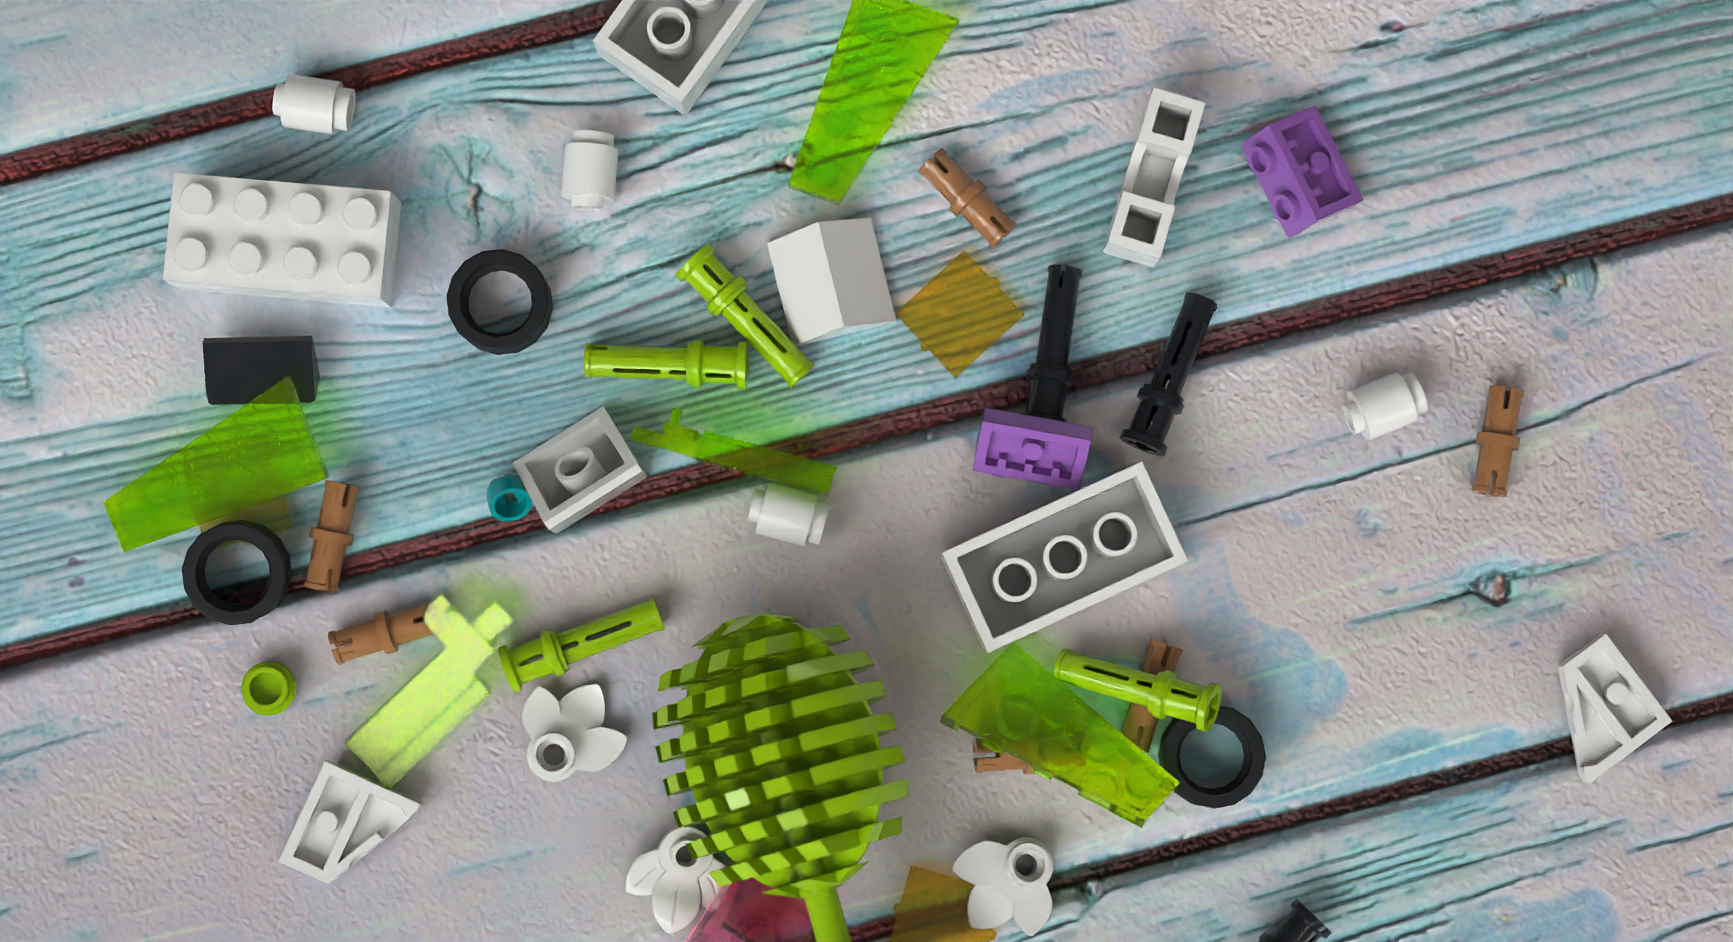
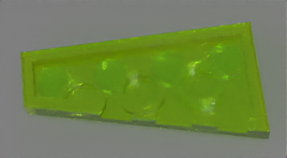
M853 0L789 180L788 188L840 205L958 26L959 19L905 0Z
M289 375L105 500L103 504L123 552L322 481L329 477V473Z
M1014 642L942 714L940 720L941 724L955 731H958L960 728L981 739L982 745L1001 755L1003 752H1006L1031 765V771L1049 780L1054 777L1077 789L1079 796L1141 828L1176 791L1180 783Z

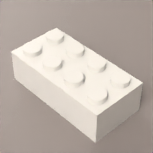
M622 0L594 38L593 43L601 58L686 116L768 0Z
M174 173L163 281L179 290L391 307L402 202L391 191Z
M1139 462L948 549L940 555L985 654L1188 562L1143 462Z

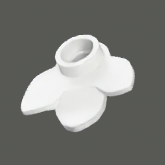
M591 684L578 687L567 693L560 701L550 691L541 686L536 687L528 697L522 712V723L531 739L527 748V761L532 772L540 779L558 782L569 778L576 770L588 772L601 771L611 765L625 749L628 740L627 736L617 730L602 726L605 720L606 705L600 685ZM551 744H558L564 749V760L558 765L550 764L545 758V751Z
M677 826L672 828L663 836L658 848L640 853L628 869L625 886L626 892L641 896L652 895V907L655 918L667 933L677 932L687 926L698 914L700 906L717 913L726 914L732 905L734 895L733 883L719 887L708 873L727 867L725 864L714 858L713 854L692 859L689 862H681L676 858L677 851L681 847L686 846V843L708 837L704 831L695 826L678 828Z
M1019 838L1005 846L993 841H982L970 846L956 858L952 865V871L961 879L974 885L970 890L967 903V916L970 927L973 929L994 928L1013 918L1017 926L1028 936H1033L1045 925L1049 919L1053 904L1047 887V882L1053 872V859L1050 851L1042 842L1033 838ZM1023 854L1031 857L1034 863L1032 872L1027 876L1021 875L1016 869V861Z

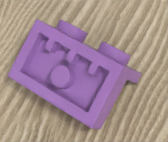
M1316 106L1271 123L1242 143V149L1248 159V164L1257 176L1272 206L1274 216L1280 222L1289 238L1300 234L1316 223L1351 209L1364 201Z
M984 408L981 427L977 437L973 471L991 474L996 477H1009L1043 483L1052 487L1080 490L1091 444L1092 427Z

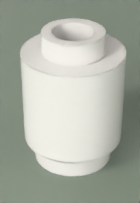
M289 74L285 84L277 83L275 87L272 105L273 114L281 116V124L284 128L335 135L337 130L349 132L355 111V90L344 88L340 81Z
M595 130L572 131L571 142L565 144L560 194L561 197L571 200V208L582 211H602L603 203L614 201L619 152L614 147V135Z
M1394 372L1347 392L1348 403L1342 405L1344 419L1352 434L1361 433L1367 441L1417 422L1418 415L1428 410L1424 391L1412 372L1404 375Z
M769 481L766 492L758 489L755 490L747 520L757 523L755 534L805 547L806 542L819 545L830 504L818 501L819 495Z

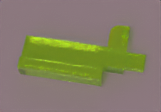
M676 408L672 409L669 422L664 424L663 432L665 435L635 426L633 428L630 439L632 442L696 459L700 463L828 498L837 470V466L704 430V434L701 435L696 430L679 425L683 411Z
M440 593L426 607L424 621L426 626L445 647L345 739V744L388 789L397 783L491 694L490 687L474 671L496 651L495 646L491 642L514 621L496 600L469 622Z

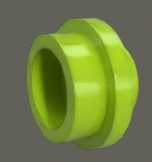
M265 661L254 665L247 671L242 681L241 693L244 702L252 711L260 715L272 716L284 712L292 705L297 694V682L292 671L285 665L274 661Z

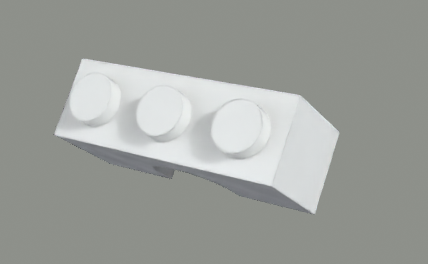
M1153 87L1146 101L1102 253L1153 268L1161 258L1176 207L1174 206V201L1186 162L1191 155L1206 102Z

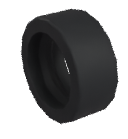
M504 249L482 251L464 261L452 276L446 295L448 315L457 332L477 349L496 355L518 353L535 344L548 328L553 311L551 289L538 267L522 254ZM505 271L516 274L525 281L531 292L532 306L528 318L520 327L509 333L495 334L483 330L475 323L469 311L468 300L472 287L481 277L490 272Z
M247 520L220 523L201 533L187 550L182 567L184 590L194 608L210 620L227 625L252 623L277 607L287 594L292 570L290 555L280 537L264 525ZM241 540L252 543L263 552L268 561L270 576L267 587L258 598L249 603L232 604L222 601L212 593L206 582L205 567L208 557L216 547L227 541Z
M1220 706L1214 724L1223 725L1234 732L1242 744L1244 754L1240 772L1234 780L1225 786L1212 789L1198 786L1187 777L1181 767L1179 757L1181 745L1188 733L1196 728L1195 723L1173 718L1161 737L1158 758L1162 776L1174 793L1194 805L1213 809L1235 805L1253 792L1263 776L1266 754L1261 734L1249 718L1236 709Z

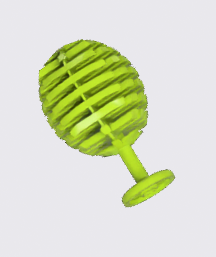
M776 613L755 614L731 619L691 646H700L699 649H705L698 660L683 665L682 668L670 670L660 675L658 692L681 688V691L687 690L685 699L657 709V712H652L654 731L683 726V735H680L679 738L669 739L656 746L658 762L660 764L685 760L686 764L684 772L675 773L666 777V779H662L667 796L693 792L696 801L694 805L674 811V818L678 828L705 822L713 834L686 843L693 859L725 851L736 863L729 867L708 872L719 887L753 877L760 883L775 888L762 892V894L804 898L816 942H852L836 888L848 881L869 862L866 861L858 864L871 842L901 834L902 816L878 822V817L882 804L909 796V778L883 785V770L904 763L905 758L901 745L884 749L880 748L879 737L897 730L892 712L872 716L869 705L887 698L882 680L858 684L853 675L875 666V662L867 651L860 650L838 655L830 647L851 640L841 625L807 629L801 624L795 623L800 620L794 619L792 616Z

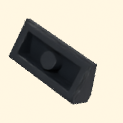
M312 336L204 338L205 388L209 404L310 403L315 401L320 374Z

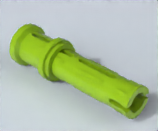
M710 243L706 244L676 272L675 277L680 282L686 280L708 303L706 309L711 315L715 314L718 317L722 314L788 383L787 385L792 388L816 364L810 361L782 332L779 326L745 293L748 289L745 285L746 281L741 276L734 277L713 255L715 248Z
M703 340L688 342L687 347L586 343L584 375L589 378L620 377L686 380L687 385H692V388H701L703 383L736 384L738 389L746 390L749 377V343L740 341L737 347L705 346Z
M650 598L646 602L602 616L594 621L557 634L555 629L551 631L546 629L541 631V637L511 649L503 645L498 647L497 650L510 687L514 693L522 691V686L525 683L552 673L560 677L566 674L565 671L570 670L569 664L616 648L653 632L663 631L665 627L654 598ZM627 623H632V625L629 627L623 628L621 630L615 631L613 633L607 634L597 639L588 641V638L625 625ZM578 642V645L567 650L563 649V647ZM543 655L542 659L521 666V663Z
M1064 648L1056 659L1053 671V678L1057 683L1069 684L1105 696L1148 707V712L1154 718L1163 720L1167 716L1195 723L1196 728L1203 732H1208L1213 727L1220 708L1222 689L1219 684L1211 682L1207 686L1178 679L1177 673L1170 670L1161 671L1154 675L1117 663L1075 653L1070 649Z

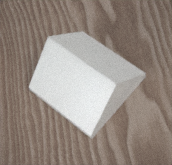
M871 218L819 221L767 243L790 339L796 346L896 322Z
M604 406L512 463L544 524L550 531L556 534L648 477Z

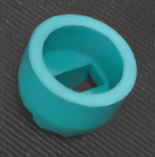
M504 474L503 477L493 479L487 489V502L493 517L500 521L509 522L521 519L530 511L532 500L518 475ZM513 492L516 499L508 502L505 494Z

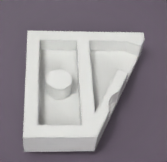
M1606 633L1599 634L1558 665L1578 774L1583 783H1592L1672 722L1671 718Z
M329 760L324 761L278 862L330 884L418 813L423 803Z

